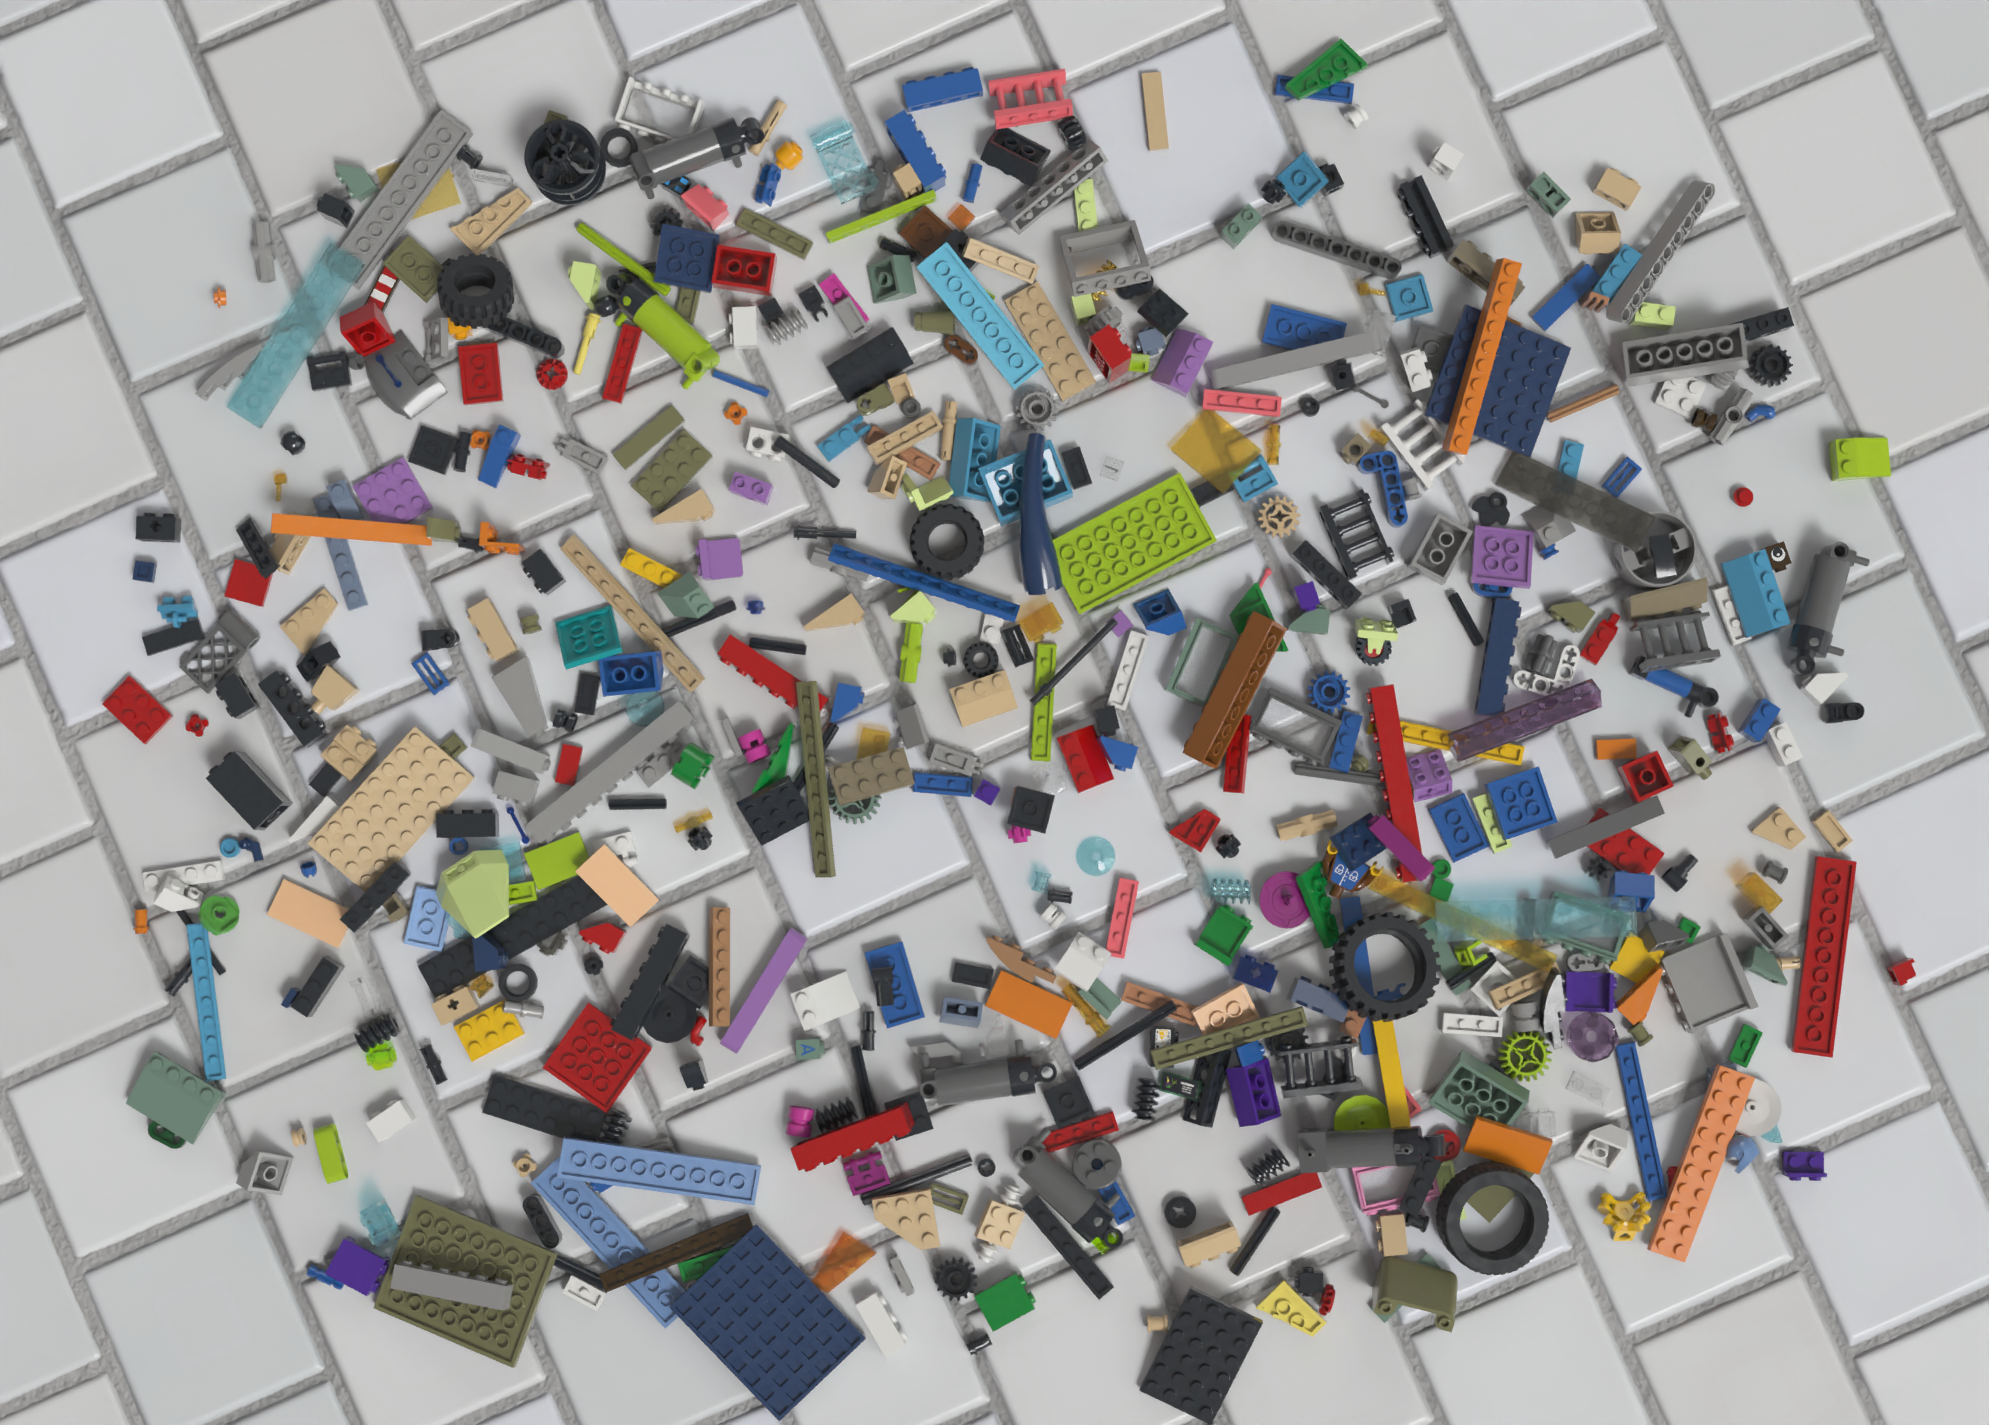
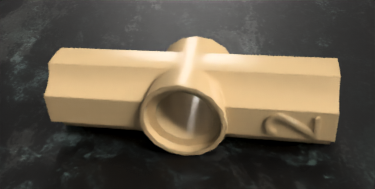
M1329 810L1316 815L1310 814L1298 817L1296 820L1278 824L1276 828L1280 841H1285L1298 836L1304 837L1316 834L1318 831L1336 827L1338 824L1334 810Z

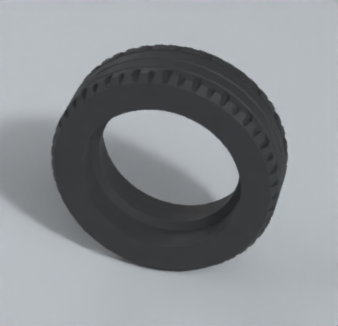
M1498 1162L1473 1164L1465 1170H1461L1454 1178L1452 1177L1440 1194V1200L1436 1208V1226L1438 1227L1439 1237L1446 1249L1462 1265L1474 1272L1486 1275H1504L1505 1273L1517 1271L1528 1264L1531 1259H1534L1546 1240L1545 1237L1549 1229V1211L1547 1210L1546 1200L1535 1183L1514 1167ZM1492 1185L1503 1186L1512 1190L1523 1204L1524 1221L1521 1230L1512 1242L1495 1251L1479 1250L1469 1244L1462 1234L1460 1217L1463 1207L1468 1199L1480 1189Z

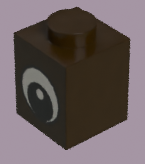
M1784 541L1760 549L1766 550L1772 570L1775 573L1786 570V565L1792 563Z

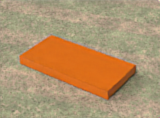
M1001 970L985 1006L1057 1039L1073 1003Z
M1476 1116L1463 1146V1151L1540 1174L1553 1140Z

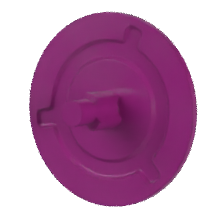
M1283 871L1272 875L1266 880L1260 891L1259 905L1263 916L1268 922L1279 928L1297 927L1306 921L1310 915L1302 892L1297 884L1296 876L1299 874L1295 872Z

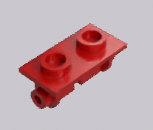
M514 454L507 459L509 461L507 470H510L511 473L524 476L527 469L529 470L528 477L542 480L547 477L545 470L550 464L545 463L542 459L534 458L532 460L526 458L523 454Z
M1722 712L1717 713L1718 717L1715 714L1708 715L1706 722L1710 733L1718 732L1717 736L1711 737L1714 749L1718 753L1726 752V747L1728 751L1733 750L1734 740L1732 734L1728 735L1726 728L1729 726L1727 716L1723 715Z

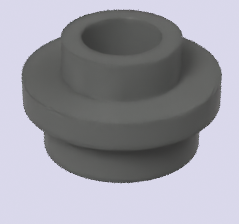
M909 398L902 403L901 410L906 417L914 418L919 415L921 406L916 399ZM909 405H913L915 410L910 412L907 408Z

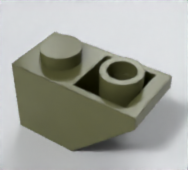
M1581 601L1556 604L1547 608L1551 618L1558 622L1561 620L1566 624L1565 627L1573 633L1582 632L1596 613Z

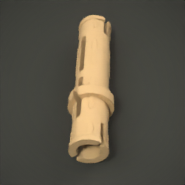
M776 100L775 105L761 127L764 132V139L758 144H751L748 148V151L753 155L759 156L765 143L769 142V136L787 108V105L782 101Z
M945 401L940 460L952 461L958 402Z

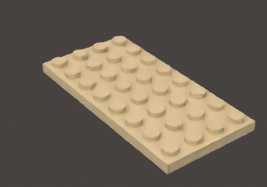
M414 726L307 844L366 892L395 861L398 862L436 821V814H442V810H446L475 777L420 729Z

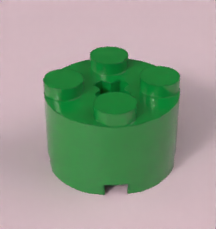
M689 743L681 753L679 762L675 763L671 775L695 790L701 781V776L705 778L710 770L708 766L711 765L715 756L698 745Z

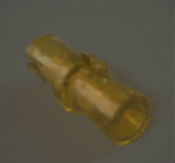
M1268 425V442H1266L1268 465H1279V448H1281L1280 425Z

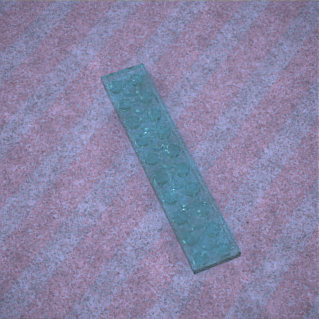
M332 243L329 244L229 402L228 409L260 429L263 427L365 266L363 263Z
M1635 896L1435 902L1436 942L1637 936Z

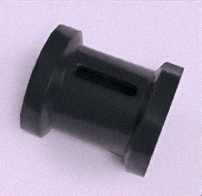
M465 145L457 154V159L459 161L463 160L470 166L471 170H475L481 164L483 156L477 155L470 150L468 145Z
M1407 1213L1405 1227L1411 1226L1420 1229L1424 1233L1429 1224L1430 1217L1427 1215H1418L1416 1217Z

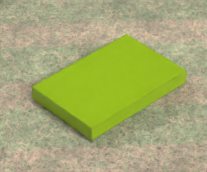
M580 832L524 853L538 890L578 875L575 870L589 858Z

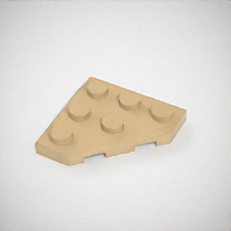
M930 1188L872 1198L875 1220L920 1250L940 1247Z

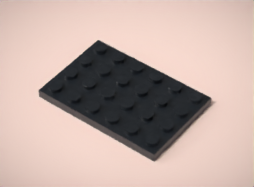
M1190 1286L1139 1391L1211 1425L1263 1324V1320Z

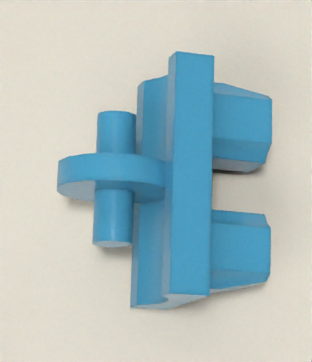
M183 596L181 604H176V600L173 597H164L162 605H157V611L160 612L162 619H166L167 623L173 622L175 628H179L181 622H187V618L198 617V611L195 608L192 596Z

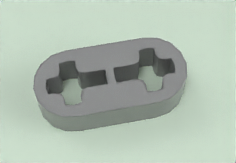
M1580 953L1572 954L1566 960L1568 969L1575 972L1599 970L1605 963H1597V967L1593 963L1587 964V960L1594 959V955L1589 958L1580 955ZM1574 957H1576L1577 960H1583L1584 964H1579L1575 968L1574 965H1571V961H1574Z

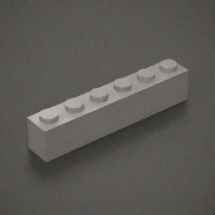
M402 1260V1263L394 1265L391 1289L498 1310L510 1308L514 1284L507 1283L506 1279L495 1278V1281L488 1280L489 1276L476 1275V1277L470 1276L469 1272L458 1271L457 1274L452 1273L450 1268L440 1267L437 1270L432 1269L433 1265L421 1264V1266H416L413 1261Z

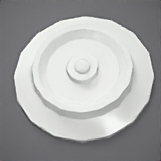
M1758 1079L1754 1080L1736 1127L1738 1133L1747 1136H1761L1771 1131L1779 1122L1782 1112L1781 1100L1775 1089L1768 1083Z

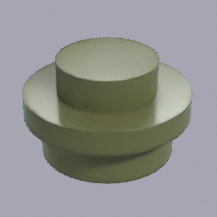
M1360 754L1352 757V767L1357 772L1365 773L1370 765L1368 760Z

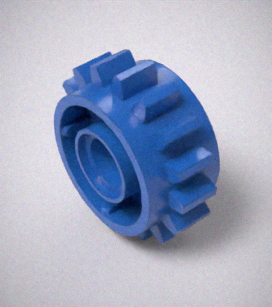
M1324 671L1323 677L1317 674V680L1311 679L1310 682L1313 686L1307 688L1311 691L1307 697H1312L1310 704H1316V709L1322 708L1324 713L1330 710L1332 714L1335 711L1334 708L1340 711L1342 710L1341 704L1347 705L1345 698H1350V695L1347 694L1350 687H1346L1345 684L1348 681H1342L1341 674L1335 676V671H1332L1328 675L1327 671ZM1326 687H1330L1334 691L1331 698L1326 697L1324 694Z

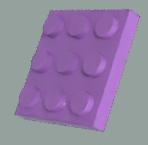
M404 457L352 486L372 521L407 524L433 509Z
M1475 525L1473 532L1471 583L1530 589L1534 532Z

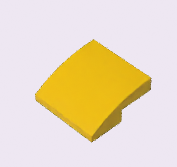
M1629 931L1622 942L1617 957L1618 960L1611 962L1609 968L1637 983L1657 963L1659 964L1664 950L1648 953L1641 937Z

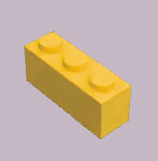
M630 548L620 564L623 568L662 588L669 586L682 577L676 571Z

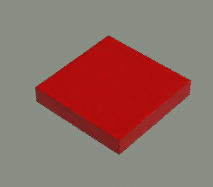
M235 559L224 597L264 607L273 573L265 579L260 575L255 564Z

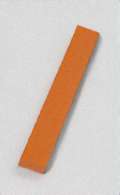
M272 513L271 533L432 546V540L426 537L427 525Z

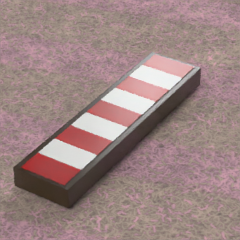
M383 266L364 304L374 302L383 313L400 282V279L386 266Z

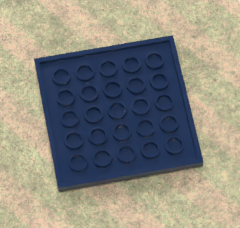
M1467 304L1464 305L1425 408L1424 416L1449 425L1481 310ZM1505 321L1473 436L1525 457H1531L1571 347Z

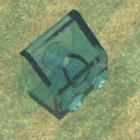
M385 1199L359 1212L362 1225L367 1227L369 1231V1240L376 1247L382 1246L401 1235V1230Z

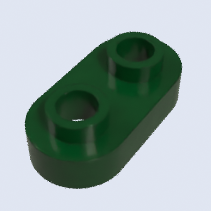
M155 1121L149 1124L148 1134L152 1139L172 1149L181 1148L186 1144L187 1141L181 1137L180 1141L176 1142L174 1140L176 1134L161 1126L163 1131L158 1133L157 1127L161 1125Z

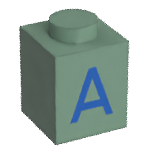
M821 1038L796 1039V1060L820 1059L821 1054H825V1044L821 1042Z

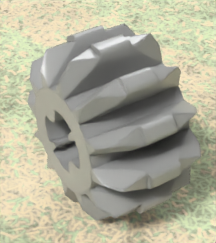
M1739 370L1711 374L1709 383L1717 389L1725 390L1732 384Z

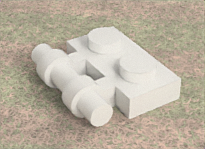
M631 831L592 841L594 851H597L605 844L616 856L622 854L623 860L621 861L628 868L639 864L638 857L630 858L628 853L636 851Z

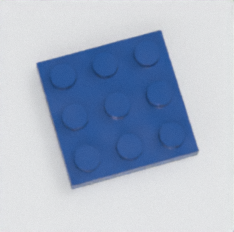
M1539 766L1484 784L1503 841L1558 822Z

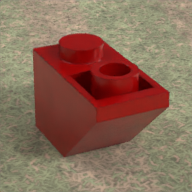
M609 922L580 930L579 935L583 936L582 940L592 945L594 942L600 946L599 950L609 954L610 952L616 953L627 932Z

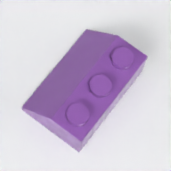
M1177 328L1151 381L1186 398L1213 345V341L1197 333Z

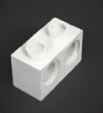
M1444 142L1441 147L1437 145L1428 160L1431 162L1428 168L1448 180L1464 154Z
M751 427L746 451L755 458L767 456L770 461L774 462L786 460L787 454L782 450L774 452L772 447L778 436L784 437L789 442L790 436ZM757 439H762L764 442L760 448L753 446L754 441Z

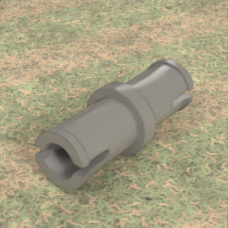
M505 1000L502 1012L517 1014L523 1018L529 1016L542 1019L544 1006Z

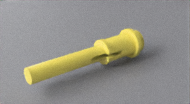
M589 313L586 316L587 321L582 333L584 338L573 373L577 375L581 374L591 339H594L598 323H601V320H599L600 316Z

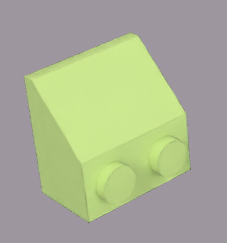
M573 261L572 266H569L568 278H570L571 283L590 310L595 311L594 303H596L602 273L597 265Z
M919 591L895 611L890 618L894 623H916L922 625L925 622L928 624L935 618L936 609Z

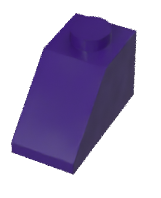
M1313 581L1296 586L1290 590L1299 611L1305 610V613L1316 610V606L1320 604Z

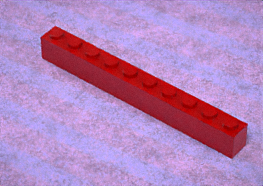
M1394 684L1368 688V692L1365 695L1367 704L1371 705L1372 712H1369V720L1371 724L1374 723L1375 731L1372 732L1373 742L1377 743L1378 751H1375L1377 763L1380 762L1381 764L1379 778L1380 782H1384L1385 789L1382 790L1383 800L1387 801L1388 809H1385L1386 818L1422 854ZM1397 861L1398 867H1395L1396 878L1400 879L1402 883L1417 881Z

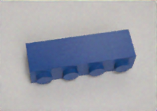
M973 67L964 68L962 72L954 73V71L946 72L940 77L928 76L918 82L917 80H910L905 85H902L908 113L983 96L978 68L973 69Z

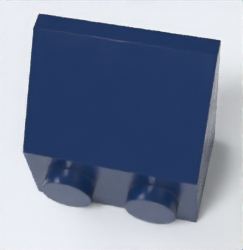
M486 932L476 939L472 936L475 972L506 968V964L509 963V957L504 947Z

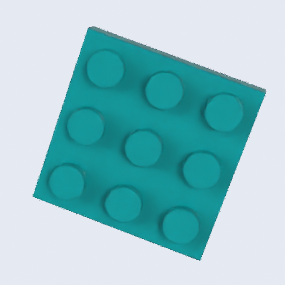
M611 605L555 622L566 670L623 652L614 610Z

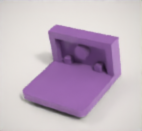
M738 538L708 541L707 539L698 540L699 545H696V555L701 560V564H698L699 576H702L703 580L709 581L743 576L741 547Z

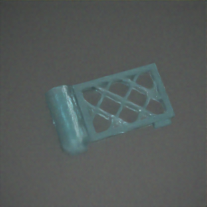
M846 120L810 136L841 204L877 189L876 184H879L875 173L869 172L852 136L855 131L851 122L847 123ZM852 143L854 148L852 155L842 153L844 146ZM829 153L836 154L834 164L827 162L824 155ZM840 156L850 159L847 168L837 165ZM853 160L861 163L860 172L850 170ZM835 168L845 171L842 181L833 177ZM848 173L858 176L855 185L845 182ZM862 177L868 179L871 185L862 188L858 186V183ZM843 185L853 188L851 194L843 198L841 194Z

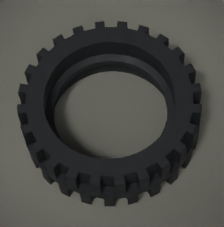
M1386 912L1384 914L1376 913L1360 919L1346 927L1347 930L1340 933L1337 937L1339 941L1333 944L1331 950L1335 952L1333 956L1329 957V963H1333V969L1329 970V977L1334 976L1335 983L1331 985L1333 990L1338 988L1341 994L1338 996V999L1341 1002L1346 1000L1349 1004L1346 1008L1350 1011H1358L1357 1016L1361 1018L1369 1017L1370 1021L1374 1022L1380 1020L1390 1022L1418 1012L1419 1008L1425 1007L1428 1004L1427 999L1433 997L1436 992L1433 990V987L1439 984L1440 978L1436 977V972L1441 971V965L1436 964V958H1439L1440 955L1438 951L1434 952L1432 948L1435 942L1433 938L1427 939L1425 936L1427 930L1425 928L1418 929L1416 927L1418 922L1413 919L1410 921L1405 920V915L1393 916V912ZM1377 934L1394 936L1406 946L1412 956L1415 969L1412 987L1405 995L1396 1000L1383 1001L1375 999L1363 989L1357 979L1354 967L1355 953L1359 945L1370 936Z

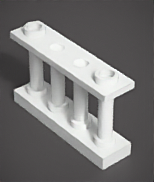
M1417 399L1412 404L1416 408L1396 424L1389 425L1386 422L1378 430L1414 478L1418 479L1417 482L1424 491H1427L1434 485L1432 481L1435 476L1454 462L1459 466L1465 462V455L1449 452L1451 456L1429 472H1425L1422 469V462L1442 448L1446 435L1434 419L1423 415L1427 404ZM1421 415L1427 425L1407 440L1401 441L1397 436L1398 431ZM1433 431L1439 440L1418 456H1413L1409 451L1410 446Z

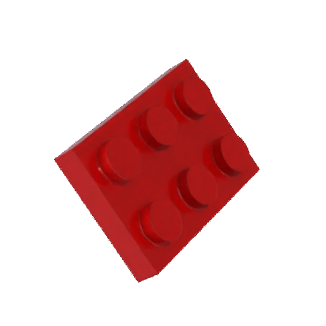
M498 343L458 347L463 404L466 406L503 402Z
M128 676L102 703L144 744H147L173 717L132 676Z

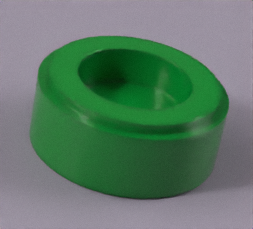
M1438 859L1432 863L1435 867L1431 872L1434 877L1444 879L1450 875L1451 865L1448 861Z

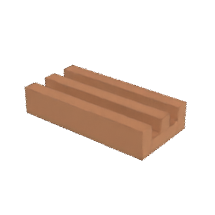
M1591 291L1582 300L1580 307L1584 308L1586 305H1589V310L1595 307V312L1599 313L1607 306L1609 297Z

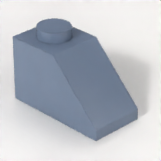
M343 479L326 486L332 503L341 519L360 520L364 518L350 482Z

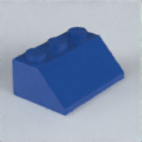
M661 650L612 655L599 659L603 697L661 691L664 671Z

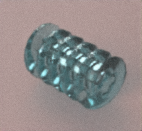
M1213 878L1210 885V902L1215 897L1216 902L1219 903L1221 897H1223L1224 903H1227L1228 899L1231 898L1232 904H1235L1236 899L1239 898L1240 904H1243L1244 899H1247L1248 904H1250L1251 885L1248 880H1244L1242 885L1240 879L1236 880L1235 885L1232 879H1229L1226 884L1224 878H1221L1218 884L1217 878Z

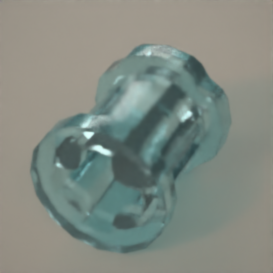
M1035 870L1036 878L1031 890L1047 894L1049 879L1052 878V874Z

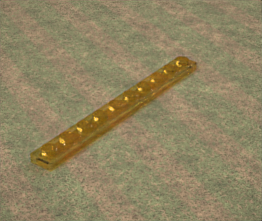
M1383 873L1376 876L1368 887L1369 890L1469 937L1481 940L1482 943L1548 974L1558 956Z

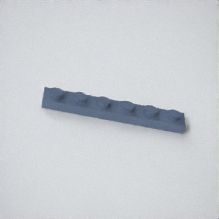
M330 495L313 500L318 517L341 518L332 503ZM325 537L348 611L367 606V598L348 539Z

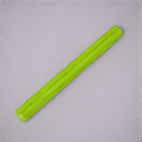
M580 223L577 226L576 230L579 234L636 276L643 278L663 296H667L671 291L669 285L653 283L654 274L586 224Z

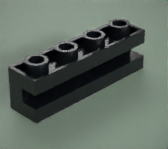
M1422 175L1414 178L1411 182L1407 181L1400 184L1397 192L1400 202H1404L1407 208L1405 209L1406 215L1409 220L1412 219L1415 225L1413 229L1416 236L1420 237L1423 242L1421 246L1425 255L1428 254L1431 259L1451 250L1454 243Z

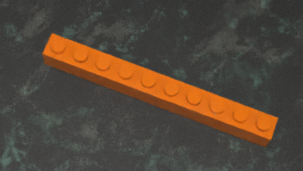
M1506 258L1496 259L1441 450L1457 455H1467L1522 263Z

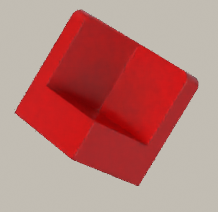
M1905 958L1886 967L1894 985L1902 986L1908 983V979L1916 976L1912 963L1915 962L1913 958Z

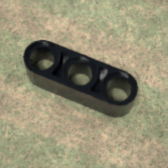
M531 1194L526 1197L522 1207L539 1239L546 1248H555L562 1241V1233L543 1198L538 1194ZM529 1199L537 1201L536 1209H532L529 1206ZM540 1216L546 1218V1226H541L538 1223ZM548 1234L556 1236V1243L548 1241Z

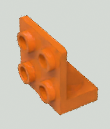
M481 522L479 545L485 551L500 554L501 550L510 555H519V552H525V548L520 544L494 542L498 540V530H495V526L489 522Z

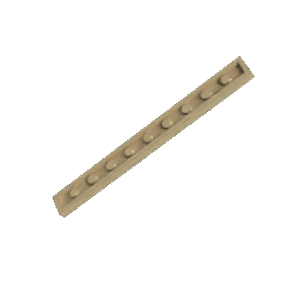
M571 536L560 548L561 551L652 651H662V659L666 667L690 693L693 692L705 680L702 674L577 536Z

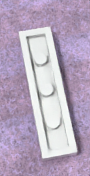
M1130 631L1107 702L1108 706L1114 705L1115 708L1126 711L1150 636Z
M222 860L142 873L145 892L157 891L167 876L178 879L188 886L225 880Z

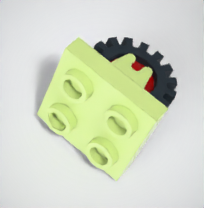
M1361 617L1360 620L1355 619L1354 628L1357 634L1355 648L1358 658L1364 664L1368 663L1369 666H1372V664L1379 666L1378 663L1380 662L1381 664L1385 663L1384 660H1388L1389 654L1392 652L1390 641H1397L1398 632L1395 624L1386 619H1381L1380 622L1372 621L1371 618Z

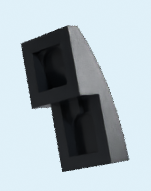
M1669 534L1649 536L1650 556L1653 557L1655 577L1661 578L1676 575L1674 554Z

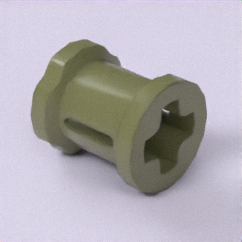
M1637 1022L1627 1030L1637 1040L1639 1047L1645 1045L1653 1038V1035L1649 1034L1643 1027V1022Z

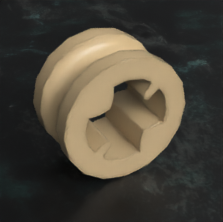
M299 1128L298 1131L295 1129L291 1131L292 1142L295 1147H298L299 1144L306 1145L307 1138L303 1128Z

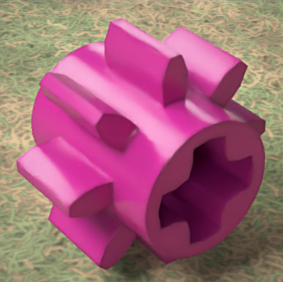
M1011 825V829L1007 830L1008 839H1013V844L1028 842L1027 836H1031V830Z

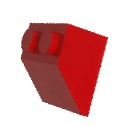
M374 302L339 317L341 334L357 353L363 357L396 342L383 312Z

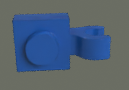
M1406 983L1398 984L1395 990L1389 992V989L1377 991L1378 995L1374 996V998L1383 1001L1400 998L1405 995L1400 993V988L1406 986Z

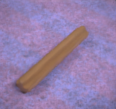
M1613 384L1552 410L1546 414V417L1552 423L1618 395L1620 389L1617 384Z

